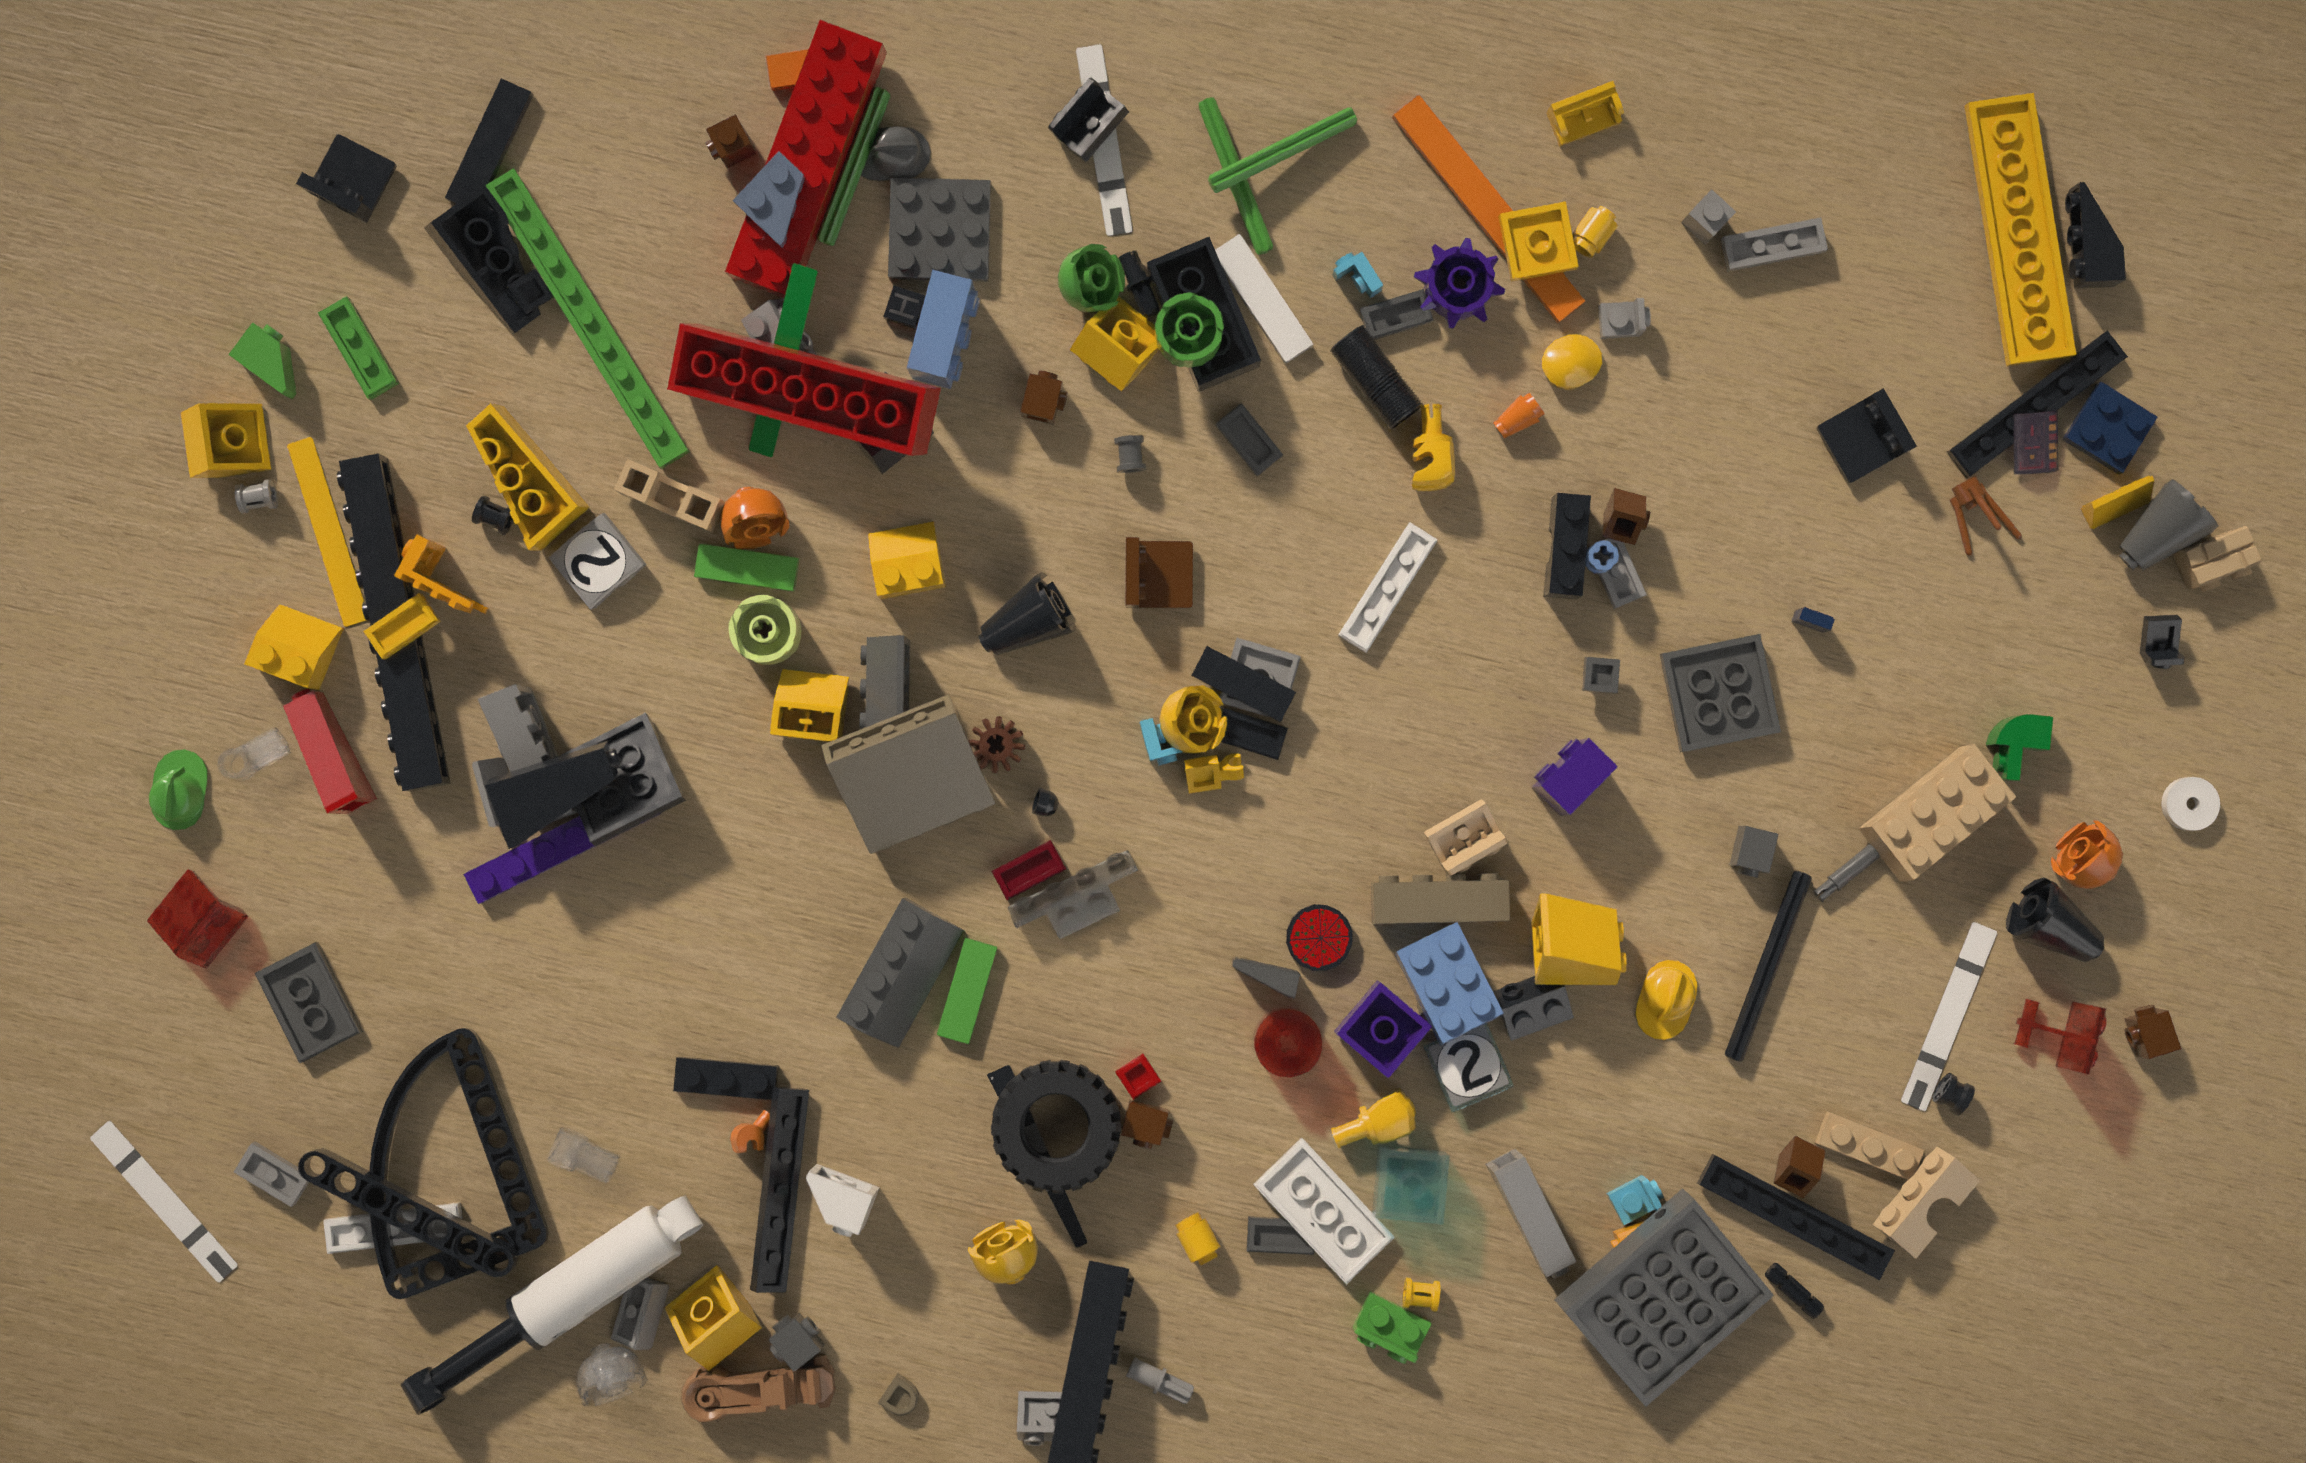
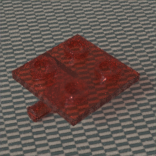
M2025 999L2021 1018L2017 1017L2016 1021L2019 1027L2014 1044L2028 1048L2033 1029L2063 1036L2055 1066L2089 1075L2091 1068L2095 1066L2098 1052L2096 1047L2099 1035L2104 1032L2106 1027V1008L2072 1001L2064 1031L2035 1022L2040 1002Z

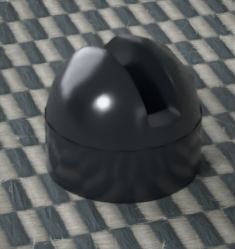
M1039 788L1033 801L1032 814L1047 817L1053 815L1059 806L1057 796L1049 790Z

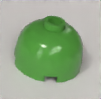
M1089 244L1074 250L1067 255L1059 268L1058 287L1061 295L1070 306L1081 312L1109 310L1119 302L1116 301L1119 293L1124 292L1125 275L1121 262L1115 254L1110 255L1104 249L1107 247L1102 244Z

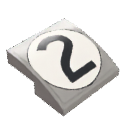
M605 513L600 514L549 557L590 610L597 608L618 587L627 584L647 565Z

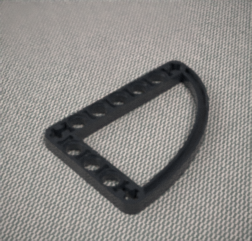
M470 1028L454 1030L424 1048L407 1065L395 1082L384 1104L376 1127L369 1171L387 1180L393 1133L409 1092L427 1068L449 1051L511 1223L510 1226L490 1234L506 1238L509 1244L515 1247L519 1256L539 1248L546 1242L549 1235L548 1226L480 1037ZM460 1034H463L464 1038L470 1037L472 1039V1044L468 1045L469 1054L472 1056L477 1053L479 1059L470 1060L461 1065L460 1059L467 1057L463 1048L457 1049L455 1047V1043L460 1040ZM472 1065L480 1066L484 1071V1079L480 1084H471L466 1079V1071ZM483 1097H490L496 1104L495 1112L491 1116H483L477 1109L478 1101ZM493 1129H502L507 1134V1143L501 1148L493 1147L489 1142L488 1137ZM504 1161H514L518 1165L519 1172L515 1179H505L501 1175L500 1167ZM374 1188L371 1193V1199L376 1205L382 1206L385 1204L386 1194L382 1189ZM523 1192L529 1196L530 1206L526 1211H517L512 1206L511 1201L515 1193ZM533 1211L536 1217L530 1219L533 1229L539 1228L541 1230V1234L537 1236V1242L535 1243L531 1238L525 1239L524 1233L528 1231L526 1220L521 1224L517 1220V1218L526 1217ZM370 1214L377 1261L386 1290L393 1298L406 1299L480 1271L474 1267L467 1268L462 1266L458 1259L443 1251L399 1267L390 1224ZM476 1239L462 1243L464 1249H471L476 1252L478 1242ZM494 1253L492 1257L494 1265L508 1260L506 1254L496 1255ZM431 1261H438L444 1267V1275L439 1280H433L426 1274V1267ZM418 1267L419 1278L425 1286L420 1287L419 1280L406 1286V1292H404L402 1287L396 1288L394 1286V1282L399 1279L398 1274H401L403 1278L414 1276L417 1272L413 1268Z

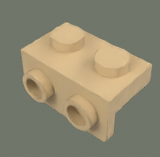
M1482 799L1424 832L1439 863L1450 876L1468 870L1473 863L1483 857L1496 854L1501 847L1508 843Z

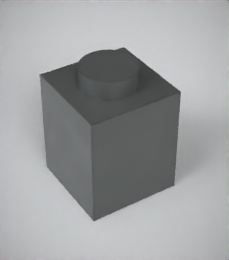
M1738 826L1729 865L1739 867L1738 874L1758 878L1759 872L1770 873L1779 834L1749 826Z

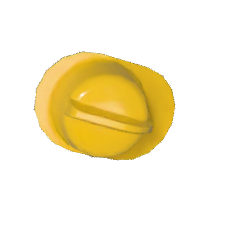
M1666 960L1657 963L1649 970L1644 980L1635 1013L1637 1023L1646 1035L1654 1039L1666 1040L1675 1037L1685 1028L1697 996L1698 986L1694 973L1687 965L1679 961Z

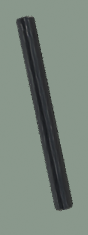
M1794 871L1725 1051V1056L1735 1061L1742 1062L1745 1058L1810 886L1812 877L1807 873Z

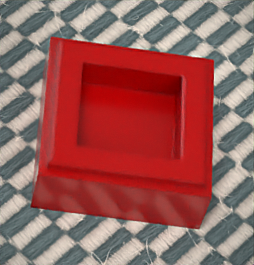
M1144 1053L1115 1071L1133 1100L1161 1083V1079Z

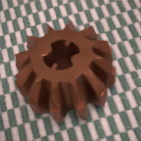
M996 717L995 728H992L990 721L985 718L982 722L986 731L983 733L979 728L974 727L972 732L981 738L980 741L969 740L970 746H979L980 750L975 751L974 755L976 759L982 755L984 756L979 764L982 770L992 761V773H998L999 762H1002L1003 768L1008 772L1011 770V765L1007 761L1009 757L1017 763L1021 761V758L1014 754L1013 751L1014 749L1025 750L1026 746L1021 743L1014 744V740L1021 738L1024 734L1022 731L1009 734L1015 726L1012 720L1002 729V717ZM997 736H1002L1004 738L1002 744L1005 746V750L1002 753L997 750L996 754H992L990 752L992 746L988 743L992 737L997 740Z

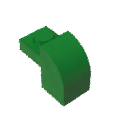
M2034 714L2018 715L2005 718L1994 726L1989 733L1986 745L1999 747V752H1996L1994 755L1993 768L2003 781H2020L2023 750H2050L2053 717Z

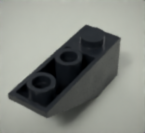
M2079 182L2068 190L2065 198V209L2067 213H2070L2067 242L2069 246H2072L2069 275L2071 279H2074V289L2114 287L2126 280L2124 246L2086 183Z

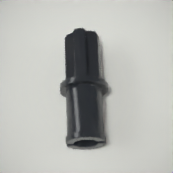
M1132 251L1121 255L1119 260L1128 283L1126 288L1129 292L1133 293L1141 315L1145 318L1159 313L1160 308L1150 286L1152 282L1151 277L1146 275L1138 252Z

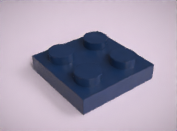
M2099 382L2095 385L2062 440L2119 475L2124 473L2158 417L2105 383Z

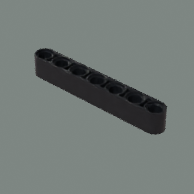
M324 1148L315 1149L304 1154L299 1160L298 1172L306 1181L495 1278L503 1277L517 1265L518 1252L511 1244ZM314 1156L320 1157L325 1163L322 1174L313 1172L310 1167L311 1159ZM344 1172L351 1173L355 1178L356 1183L352 1190L345 1189L341 1184V1176ZM374 1188L382 1189L385 1192L386 1201L384 1205L379 1206L372 1201L371 1193ZM404 1204H410L415 1207L417 1216L414 1221H407L403 1218L401 1210ZM434 1220H441L447 1225L448 1231L445 1237H438L433 1233L432 1223ZM464 1236H472L477 1240L478 1249L475 1253L464 1250L462 1246ZM500 1251L507 1255L509 1260L507 1268L501 1269L494 1265L492 1261L494 1252Z

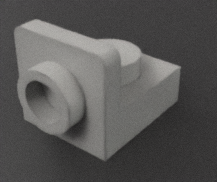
M1636 298L1633 302L1600 303L1598 306L1600 339L1640 337L1646 331V327L1650 326L1649 306L1645 307L1644 298Z

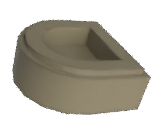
M897 1373L878 1401V1404L897 1416H904L915 1409L919 1400V1393L912 1382Z

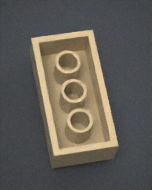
M1970 744L1955 750L1858 829L1877 850L1880 857L1900 882L1915 880L2014 800L2016 796L1977 746Z

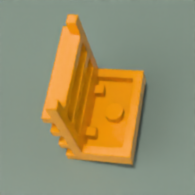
M416 534L414 540L410 539L406 543L402 551V557L404 558L394 577L412 583V586L419 590L431 593L430 596L447 602L454 609L470 614L473 609L484 614L487 613L489 608L431 578L446 547Z

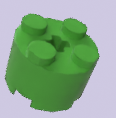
M1189 292L1175 295L1162 306L1157 315L1155 337L1158 349L1164 358L1173 365L1187 368L1201 366L1212 359L1218 352L1224 325L1221 313L1214 302ZM1188 324L1191 329L1197 328L1198 330L1195 331L1192 337H1189L1187 334L1183 335L1181 332H1183L1184 325Z

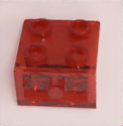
M188 869L150 915L147 922L178 958L207 969L249 916L243 909L220 900L195 871Z

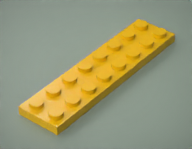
M2034 93L1968 102L1964 106L2006 367L2073 357L2076 355Z

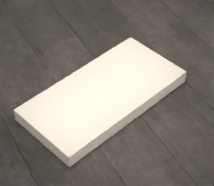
M1300 1138L1253 1184L1346 1285L1395 1238L1303 1138Z

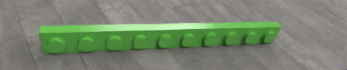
M513 168L485 185L505 211L509 225L659 468L663 469L690 452L518 172Z

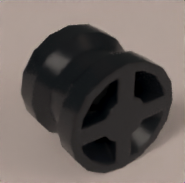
M1948 1073L1937 1085L1932 1099L1938 1105H1947L1950 1108V1112L1959 1116L1971 1103L1975 1094V1087L1968 1083H1960L1957 1076Z

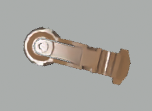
M826 1354L815 1355L814 1364L802 1365L794 1372L790 1367L730 1372L719 1365L713 1367L710 1370L712 1372H704L708 1370L701 1366L686 1379L681 1390V1402L683 1409L690 1418L700 1423L714 1420L718 1422L728 1414L766 1412L770 1406L776 1405L780 1406V1410H786L790 1405H796L797 1403H809V1405H816L818 1403L819 1408H828L831 1405L836 1390L835 1370ZM700 1387H703V1388H701V1389L698 1391V1393H697V1402H696V1398H695V1397H696V1392H697V1390H698ZM709 1407H725V1408H710V1409H707V1408H709Z

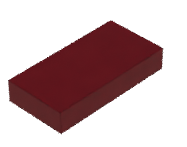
M1049 840L991 872L1008 901L1065 871L1066 867L1053 842Z

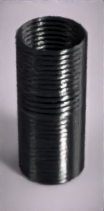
M1361 325L1338 341L1330 349V352L1340 363L1344 371H1346V374L1350 376L1352 382L1362 392V395H1365L1364 397L1367 398L1369 404H1372V408H1375L1374 411H1377L1378 416H1381L1380 419H1383L1384 424H1387L1386 427L1392 430L1418 411L1420 406H1423V403L1415 395L1413 389L1409 387L1407 381L1402 379L1400 373L1397 372L1398 369H1395L1391 360H1389L1387 355H1384L1385 352H1383L1381 347H1378L1379 344H1376L1375 339H1372L1373 337L1370 336L1369 331H1366L1365 326Z

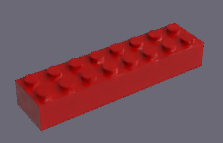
M819 20L765 163L766 165L779 151L805 176L801 193L798 194L796 201L797 207L794 217L791 218L787 231L786 244L781 247L746 214L725 270L732 279L785 298L792 265L796 263L807 267L817 241V233L872 89L875 87L886 58L887 51L883 43Z
M680 323L667 390L902 454L918 456L927 455L941 388L701 324Z

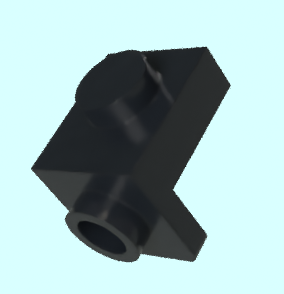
M2178 615L2144 616L2140 654L2155 668L2169 669L2172 665L2184 664L2185 657L2178 651L2182 619Z

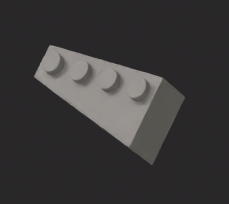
M514 684L478 699L496 739L499 751L510 772L558 756L531 687ZM576 806L553 822L578 813Z

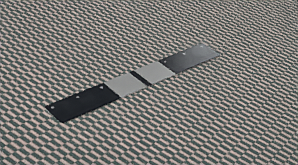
M1010 1065L987 1074L998 1098L1008 1082L1015 1076ZM1029 1109L1025 1118L1026 1137L1036 1151L1050 1157ZM1046 1190L1075 1247L1078 1248L1087 1244L1088 1241L1066 1191L1060 1194H1052V1191Z

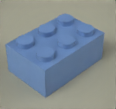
M932 270L906 367L912 379L951 389L953 381H959L963 368V362H960L961 349L967 350L972 330H969L970 316L976 317L980 304L978 291H975L971 279Z
M1458 922L1396 951L1395 957L1428 1023L1432 1026L1431 1029L1440 1046L1504 1014Z

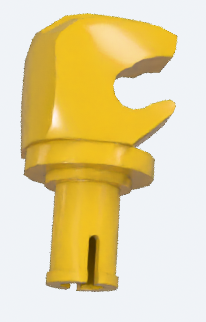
M1429 404L1420 406L1422 435L1413 439V447L1418 450L1413 454L1412 459L1416 462L1426 456H1430L1433 458V462L1426 468L1414 473L1411 480L1413 490H1441L1450 486L1455 480L1453 438L1442 433L1441 404H1432V418H1430Z
M1401 1088L1395 1089L1396 1091L1393 1094L1378 1100L1368 1110L1366 1106L1359 1107L1361 1114L1358 1115V1119L1331 1128L1338 1149L1367 1137V1140L1371 1139L1372 1144L1375 1145L1378 1143H1388L1411 1134L1416 1128L1414 1103Z

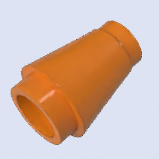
M1528 393L1524 397L1520 395L1493 424L1505 439L1540 422L1539 418L1545 413L1534 397Z

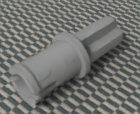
M1136 1357L1133 1359L1126 1375L1127 1378H1132L1152 1388V1393L1156 1394L1158 1391L1183 1404L1188 1403L1194 1390L1193 1385L1166 1373V1368L1160 1370L1138 1360Z

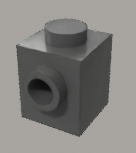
M800 1313L792 1319L787 1314L772 1327L775 1333L769 1338L772 1344L770 1350L781 1363L785 1360L793 1372L820 1352L825 1345L817 1335L820 1331L813 1320L808 1316L804 1319Z

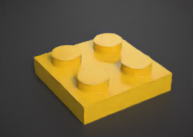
M1566 201L1501 213L1498 216L1511 282L1576 270L1579 267Z

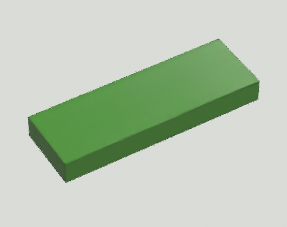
M346 296L318 312L367 399L372 400L399 384L349 297Z
M699 544L694 577L795 592L800 559Z
M965 937L938 1028V1036L970 1044L997 946Z

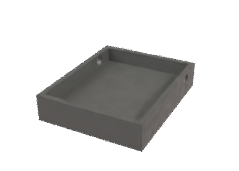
M1682 1188L1554 1300L1644 1406L1647 1407L1770 1300L1774 1294L1697 1201Z

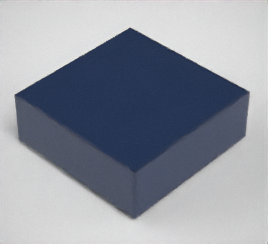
M1803 607L1795 610L1791 622L1824 633L1832 629L1835 619L1832 616Z

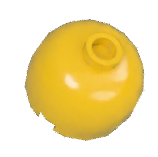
M1204 685L1184 687L1172 693L1161 707L1159 716L1160 729L1167 742L1175 749L1184 753H1200L1216 748L1224 738L1227 727V717H1222L1220 706H1223L1221 698L1214 690Z
M1015 1220L1017 1226L1005 1228V1221L984 1229L973 1238L974 1247H968V1253L974 1266L983 1278L993 1283H1007L1010 1285L1024 1279L1025 1275L1036 1263L1038 1252L1037 1240L1028 1222Z

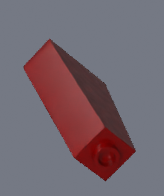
M304 689L291 696L292 701L284 705L283 708L327 814H349L376 800L377 797L324 693Z

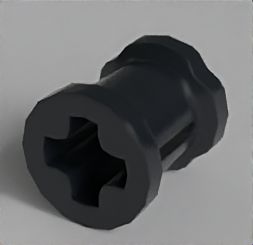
M485 495L480 497L472 513V523H483L498 529V533L501 535H506L513 524L509 507L505 508L490 502V498Z

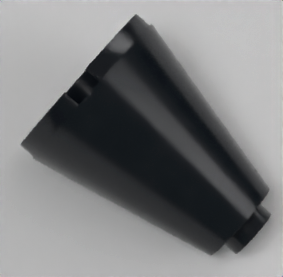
M1041 572L1035 575L981 626V634L978 637L987 652L992 651L994 654L1000 655L1068 635L1075 631V622L1069 625L1066 618L1071 615V611L1054 582L1045 583L1043 580L1047 576L1045 573Z
M2047 878L2036 879L2024 887L2020 893L2025 896L2019 905L2013 902L2009 908L2006 918V929L2016 939L2083 962L2098 958L2104 950L2103 934L2055 882Z

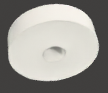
M2185 777L2173 781L2166 788L2162 796V811L2165 818L2171 825L2181 830L2196 831L2208 827L2215 821L2220 810V799L2216 789L2208 781L2198 777ZM2189 798H2192L2195 802L2192 810L2187 807V800Z

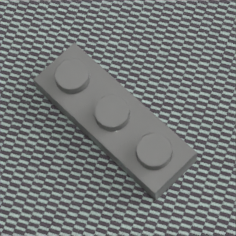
M1822 218L1721 238L1727 272L1821 254L1828 250Z

